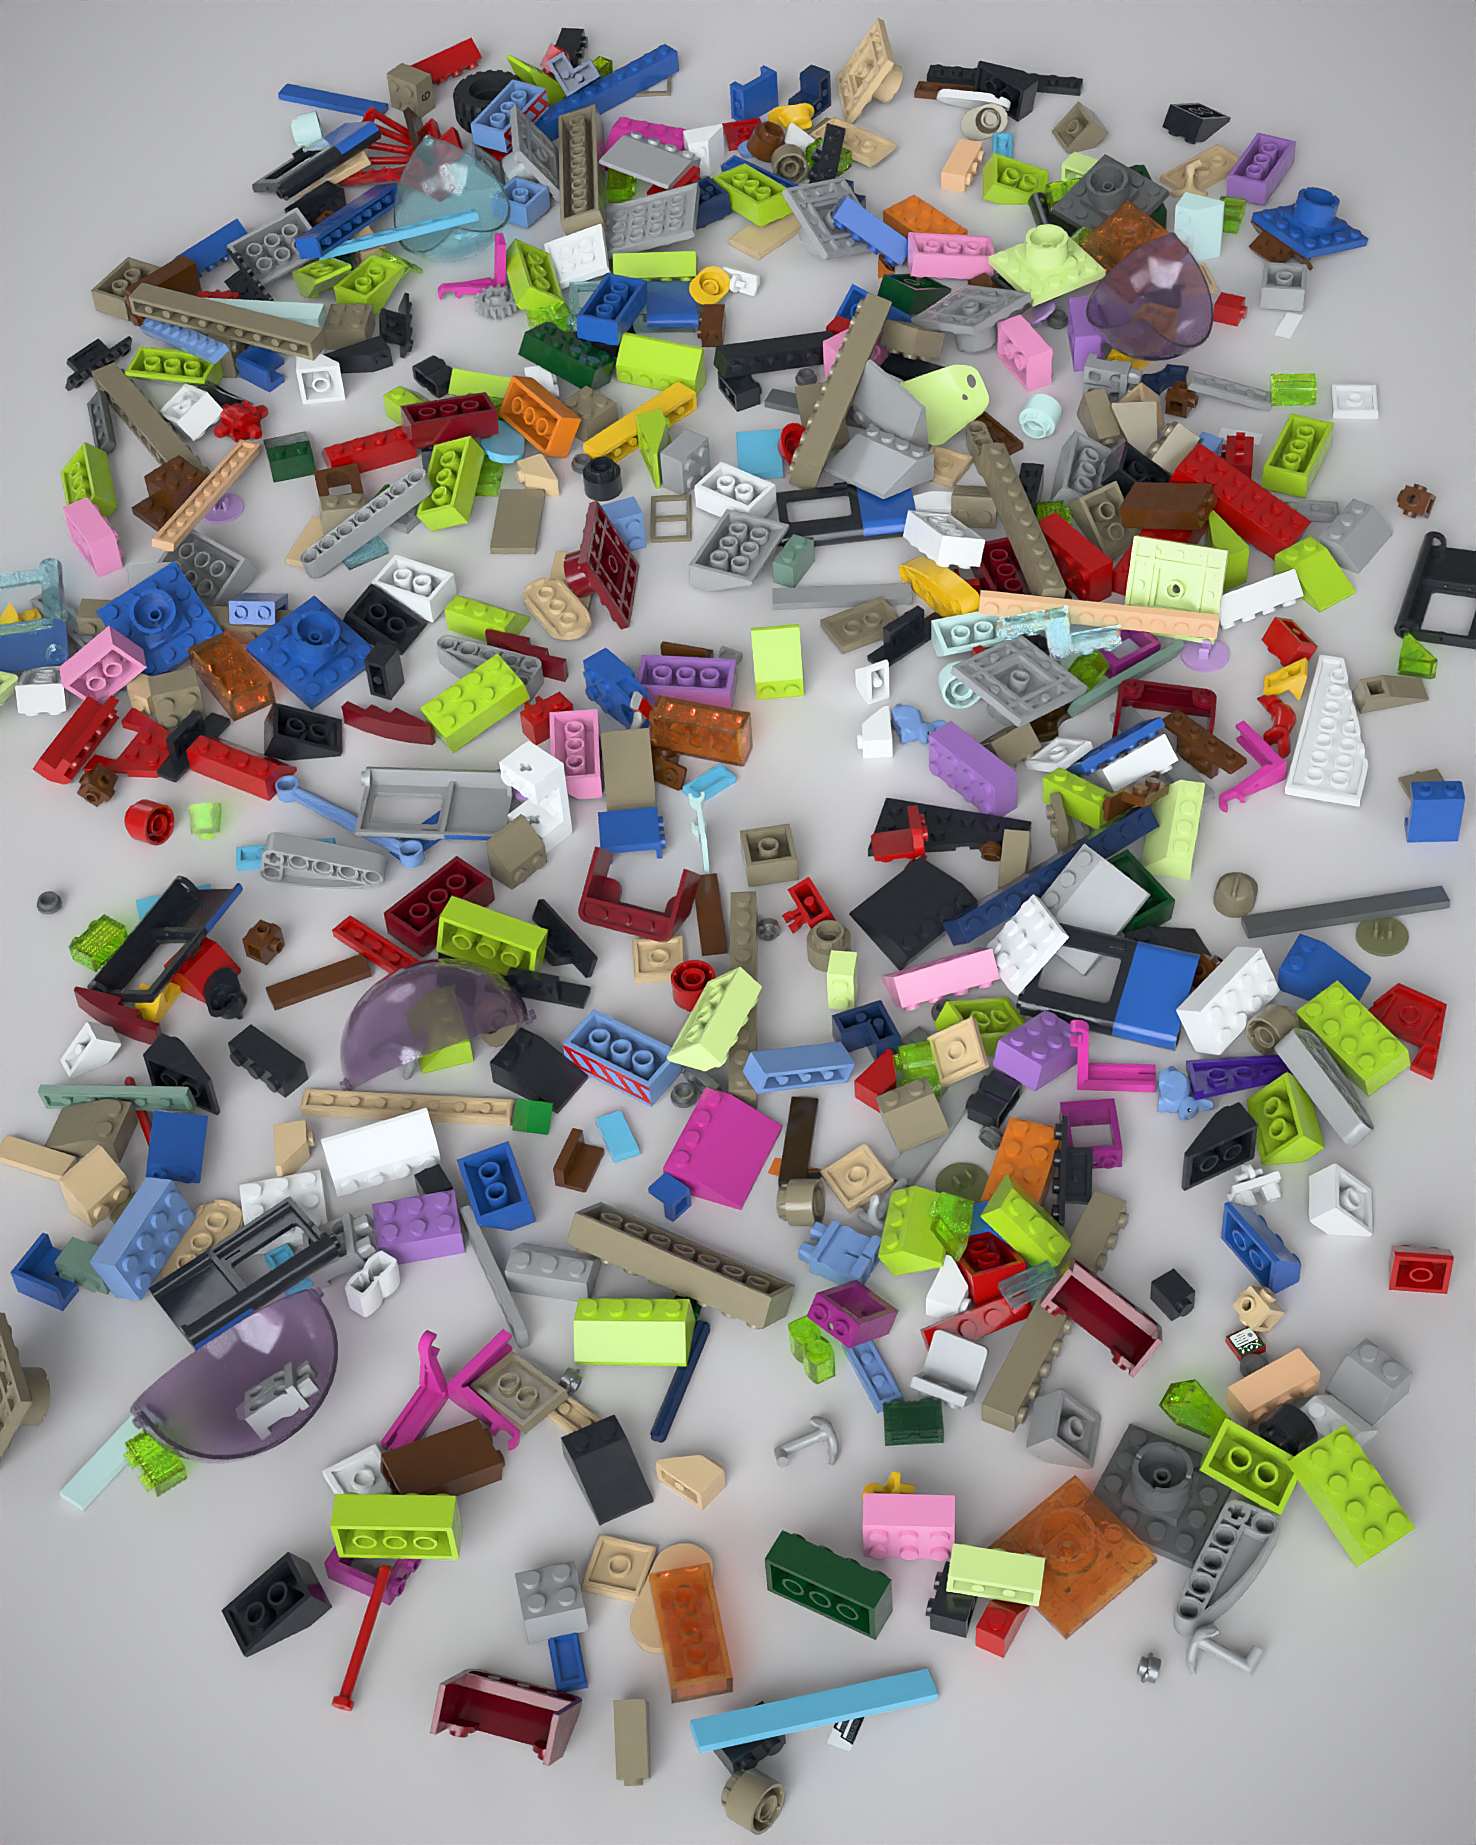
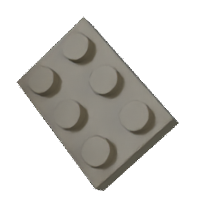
M879 597L821 619L820 625L839 651L845 654L883 639V627L899 618V616L883 597Z
M513 1351L509 1352L469 1386L496 1412L525 1434L569 1398L566 1389Z

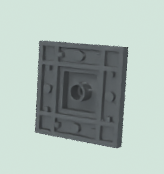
M1104 154L1052 207V213L1116 251L1169 196V190Z
M1129 1424L1081 1513L1080 1521L1192 1569L1232 1489L1199 1470L1203 1453Z

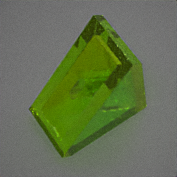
M1404 634L1397 674L1425 679L1435 678L1438 660L1411 634Z

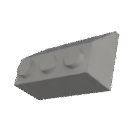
M1352 499L1321 534L1319 542L1328 549L1339 567L1359 574L1392 536V531L1374 506Z
M522 1243L512 1248L506 1265L507 1287L511 1292L578 1302L579 1298L592 1297L602 1262L599 1260V1257L592 1254H582L578 1251Z

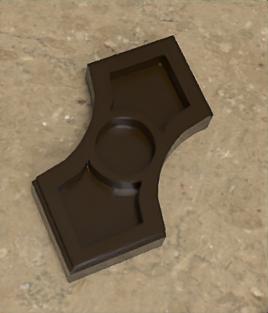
M1070 703L1029 722L1040 743L1051 741L1058 737L1059 726L1064 721L1072 718L1067 712Z

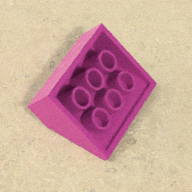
M619 117L613 125L604 147L605 154L623 135L635 131L642 133L643 137L647 139L655 138L660 140L661 144L674 145L677 147V150L683 152V131H686V129L634 120L628 117ZM605 166V171L628 175Z
M706 1087L663 1167V1172H667L690 1188L691 1196L742 1210L782 1131V1125L733 1095Z

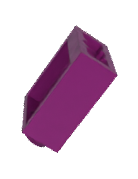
M1109 628L1086 640L1085 659L1108 679H1111L1161 649V643L1156 637L1145 631ZM1129 638L1140 647V649L1121 659H1118L1108 650Z
M1115 1099L1060 1102L1059 1120H1061L1062 1116H1068L1067 1147H1073L1071 1127L1109 1124L1113 1145L1079 1148H1093L1092 1169L1122 1167L1123 1148Z
M854 1280L817 1292L807 1317L846 1347L852 1348L888 1335L899 1310L858 1280Z
M335 1546L324 1562L328 1578L370 1597L376 1578L350 1567L355 1558L339 1557ZM398 1558L391 1569L382 1599L383 1603L390 1606L395 1597H399L402 1594L406 1580L411 1572L414 1573L418 1569L421 1559Z

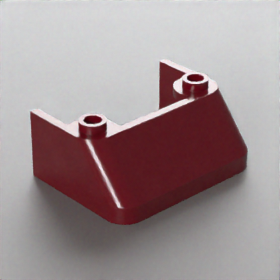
M1135 679L1123 680L1118 688L1112 738L1118 734L1121 707L1129 705L1133 708L1170 713L1180 710L1185 715L1208 717L1206 730L1213 734L1217 696L1213 691L1206 688Z
M595 846L578 907L580 919L591 925L661 943L671 940L691 914L701 875L688 869H683L677 895L667 902L664 913L620 902L622 895L621 884L617 880L607 877L613 853Z
M1073 1257L1067 1260L1041 1297V1307L1055 1317L1058 1314L1068 1316L1104 1344L1114 1356L1111 1359L1113 1363L1124 1371L1128 1368L1129 1375L1132 1378L1136 1376L1162 1343V1327L1152 1317Z
M466 1669L440 1683L430 1734L437 1735L447 1729L450 1730L449 1734L466 1738L468 1733L481 1731L532 1745V1750L538 1754L537 1758L543 1760V1765L550 1766L563 1757L579 1717L583 1700L573 1694L478 1669Z

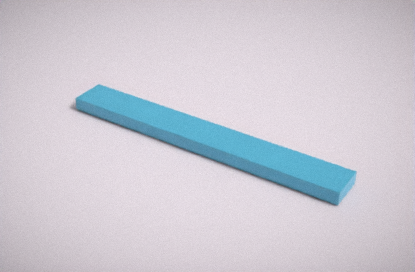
M472 208L346 240L319 259L324 260L479 220L478 214Z
M922 1669L693 1719L690 1721L689 1727L698 1751L702 1753L937 1701L938 1692L928 1669Z

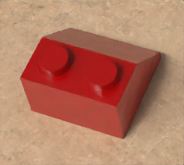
M207 937L201 942L200 945L202 947L193 958L189 957L170 981L180 985L181 992L205 1004L204 986L214 971L228 967L233 969L237 976L241 973L240 967L219 944ZM179 950L164 965V968L167 967V965L171 962V960L175 957Z
M1391 1245L1389 1290L1447 1294L1454 1255L1450 1249Z

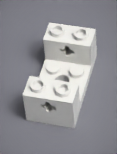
M527 741L500 761L503 782L520 791L524 797L529 798L508 814V820L510 823L520 814L524 815L545 844L547 854L573 834L564 764L532 742Z

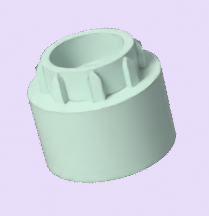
M317 111L297 115V119L291 122L294 139L299 147L305 146L307 149L324 137Z
M1031 395L1019 415L1022 430L1026 435L1036 439L1051 435L1062 416V408L1054 398L1048 395Z
M962 661L949 663L942 669L938 677V684L944 701L949 706L958 709L970 707L981 698L951 674L952 666Z

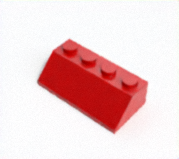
M471 37L411 66L431 74L432 85L437 83L439 86L445 83L450 76L456 78L463 74V70L468 69L471 71L478 67V62L482 59V56Z
M402 426L355 438L340 444H334L325 447L321 452L328 468L357 463L359 474L417 458L416 448H412L402 430Z
M200 735L186 750L191 771L267 801H270L277 793L275 788L276 781L283 776H293L297 771L295 766L219 737Z

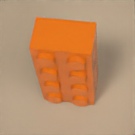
M912 195L883 210V222L906 239H908L909 232L968 235L967 229L916 195Z
M512 375L498 412L501 418L546 457L566 458L581 422L579 416L532 377Z
M1010 1117L980 1202L989 1201L1005 1175L1009 1174L1041 1207L1044 1206L1057 1168L1053 1167L1054 1150L1059 1148V1140H1054V1127Z

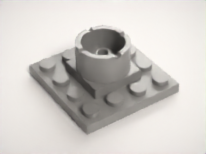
M515 105L510 109L513 151L502 159L503 169L509 180L516 176L547 186L554 200L560 202L559 149Z
M844 177L790 187L782 192L787 204L801 224L798 236L800 241L803 242V246L809 252L821 256L825 261L869 251L866 243L863 241L858 243L852 239L849 231L846 229L842 231L833 225L834 221L830 218L841 197L848 196L862 206Z
M966 285L911 318V322L939 332H953L959 351H982L998 342L996 322L1009 317L1010 313L1015 310L1024 308L1025 304L1032 301L1030 292Z
M1021 634L953 665L951 670L952 675L988 703L987 710L989 715L1005 726L1016 725L1021 727L1085 694L1088 686Z

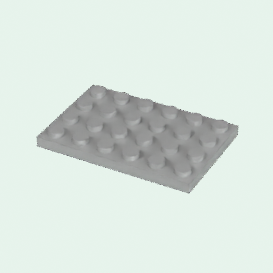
M698 182L606 207L607 230L604 232L608 261L613 260V254L649 251L655 247L667 246L674 242L686 241L695 237L700 196Z

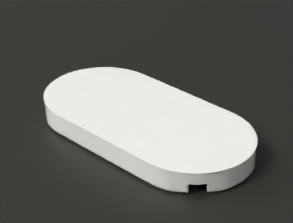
M951 89L939 90L936 98L943 103L965 108H977L985 104L995 103L1002 106L1005 111H1009L1011 104L1008 99L1004 97L998 99L993 94Z

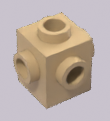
M1250 1285L1241 1291L1238 1300L1232 1305L1239 1314L1238 1319L1245 1326H1249L1253 1331L1268 1333L1286 1313L1276 1302V1295L1267 1287L1261 1288Z

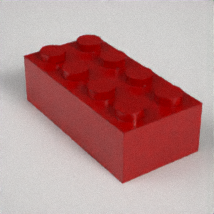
M1056 512L1039 520L1038 523L1066 588L1082 601L1101 602L1111 597L1113 560Z

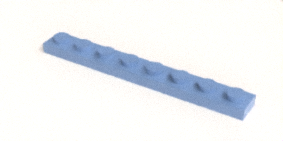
M146 318L143 322L144 324L140 327L145 335L212 364L218 362L229 351V348L224 343L189 328Z

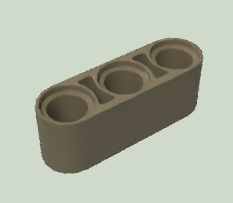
M971 421L966 425V446L970 456H973V463L978 474L982 476L978 467L982 444H990L993 441L983 422Z

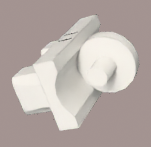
M729 266L723 267V270L730 278L729 289L731 292H741L752 296L757 295L760 285L759 274Z
M1249 1163L1241 1166L1242 1173L1235 1175L1237 1185L1232 1186L1231 1192L1227 1193L1230 1202L1235 1201L1238 1204L1250 1206L1252 1209L1257 1206L1254 1194L1261 1193L1265 1204L1277 1202L1281 1197L1278 1186L1281 1177L1278 1171L1262 1176L1263 1170L1261 1167L1253 1169Z

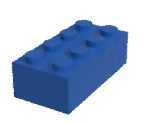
M607 273L577 315L578 338L618 346L623 333L629 330L647 303V280Z

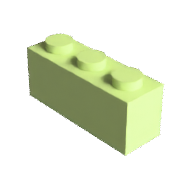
M953 1543L946 1591L1039 1606L1045 1558L1037 1557L1031 1553L1017 1554L1006 1552L1000 1548L986 1549L969 1543Z

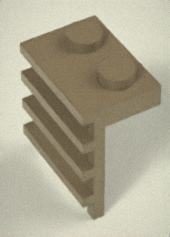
M955 485L951 495V515L969 528L996 529L997 510L987 486Z
M1050 794V804L1046 805L1047 819L1051 822V837H1054L1057 852H1060L1075 843L1077 838L1072 817L1065 814L1061 794ZM1081 822L1085 837L1090 834L1089 825Z

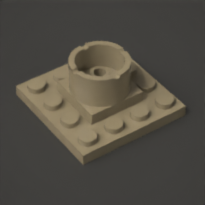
M0 1313V1459L6 1448L9 1447L17 1428L20 1425L37 1426L41 1424L43 1417L47 1414L50 1403L49 1380L46 1379L47 1374L40 1367H21L18 1358L19 1351L14 1345L12 1328L8 1325L5 1313Z

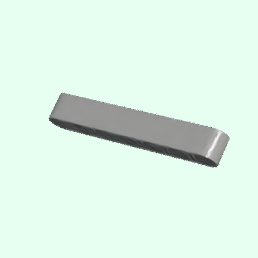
M422 468L411 470L301 554L300 561L309 577L316 579L325 575L428 497L433 491V486L425 470Z

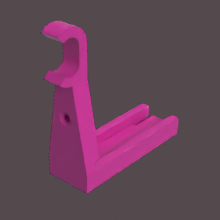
M495 233L494 279L489 277L464 282L443 283L438 287L440 300L444 298L443 293L446 291H455V296L459 299L461 294L477 295V292L482 293V288L488 289L490 285L493 287H497L498 284L501 287L505 286L506 242L503 233Z
M1244 720L1236 724V729L1241 734V736L1236 738V741L1262 768L1219 796V808L1225 813L1228 811V803L1226 802L1236 798L1240 800V803H1245L1246 796L1286 779V762Z
M1083 1020L1070 1021L1071 1031L1083 1033L1082 1035L1070 1036V1045L1078 1047L1077 1090L1155 1092L1156 1065L1089 1063V1025Z
M502 1329L447 1383L448 1398L452 1402L490 1426L491 1436H496L497 1432L501 1430L511 1435L513 1438L508 1440L509 1451H511L520 1442L518 1428L502 1417L469 1388L474 1381L512 1351V1346L508 1344L512 1335Z
M429 1330L422 1334L418 1343L420 1386L382 1439V1448L386 1450L388 1448L393 1450L420 1440L449 1399L447 1382L436 1357L440 1348L432 1346L437 1334Z

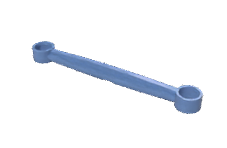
M283 776L276 781L275 788L280 801L286 803L297 801L317 814L355 833L357 815L302 789L298 778L295 776ZM362 837L399 855L400 862L404 867L415 868L420 866L425 860L422 844L417 840L403 842L398 838ZM417 852L414 855L406 856L408 853Z

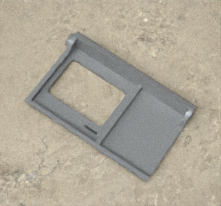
M367 766L366 771L361 772V786H365L355 827V836L487 841L508 824V814L511 810L514 787L508 786L503 782L501 771ZM378 796L443 799L438 823L434 825L372 823L370 819L375 798Z

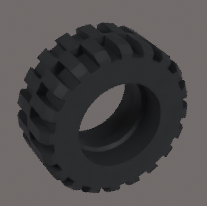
M503 70L478 71L474 75H468L466 79L463 78L453 92L455 115L458 124L471 134L470 124L511 80L523 81L516 74L513 75L508 71L503 72Z

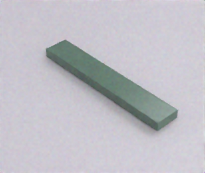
M1178 639L1076 698L1067 712L1072 718L1118 692L1119 685L1123 680H1138L1173 660L1186 645L1181 639Z
M40 1084L38 1093L47 1109H62L106 1098L132 1102L134 1110L194 1111L197 1104L189 1087Z

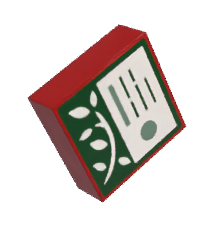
M1249 1326L1226 1336V1344L1239 1361L1246 1355H1260L1266 1352V1345L1256 1331H1253Z

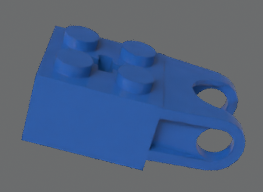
M604 648L583 660V676L586 681L585 693L591 701H595L601 707L604 713H608L615 720L630 729L634 716V711L630 708L632 696L636 691L648 701V693L635 679V672L610 650ZM646 719L641 728H648L651 724L650 720Z

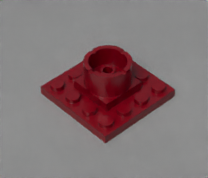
M598 500L590 502L588 506L580 550L565 555L564 573L570 589H573L576 597L583 598L597 593L601 604L606 606L610 612L611 619L622 630L630 626L639 564Z

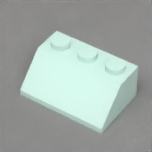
M1188 192L1184 193L1175 208L1173 258L1193 263L1221 255L1224 201Z
M979 611L931 620V641L937 657L972 651L973 647L979 645L983 648L992 647L1012 638L1004 617L979 614Z

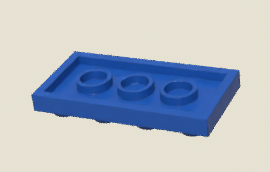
M1158 717L1137 723L1089 751L1066 770L1078 777L1097 771L1099 769L1098 765L1104 762L1106 764L1119 758V753L1123 751L1128 752L1138 747V742L1157 736L1159 734L1158 730L1165 726L1162 718Z

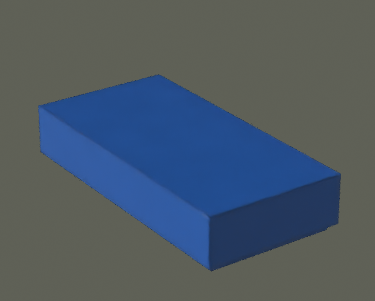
M578 1633L549 1638L548 1645L556 1689L566 1693L588 1688Z

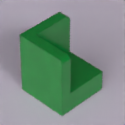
M516 1098L512 1130L548 1135L553 1103Z

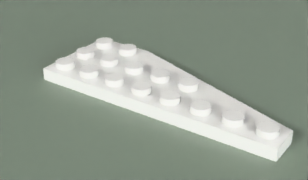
M1319 655L1285 787V794L1360 807L1369 765L1365 758V748L1360 736L1361 731L1355 705L1352 702V692L1349 689L1344 658Z

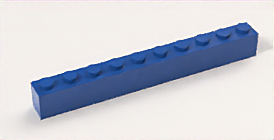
M666 44L660 45L642 57L631 61L622 68L555 103L538 119L535 125L551 141L558 139V116L594 104L599 115L605 113L637 93L678 72L677 51Z

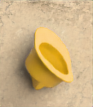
M807 103L777 107L769 113L768 121L787 130L789 124L794 123L805 132L807 129L812 128L811 118L814 115V107Z
M706 267L689 285V292L692 298L702 305L716 304L730 288L729 275L719 267Z

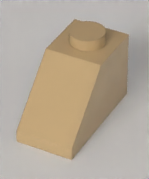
M542 453L517 461L518 470L515 471L516 478L519 483H523L525 489H544L545 495L559 496L557 478Z
M139 673L126 684L131 706L144 714L152 716L155 713V708L147 678L150 676Z
M306 1120L273 1124L275 1168L278 1177L293 1175L311 1158L310 1147L315 1146L313 1130H308Z
M703 1455L659 1459L656 1462L658 1480L701 1510H704L726 1486L723 1467L717 1461L708 1460Z

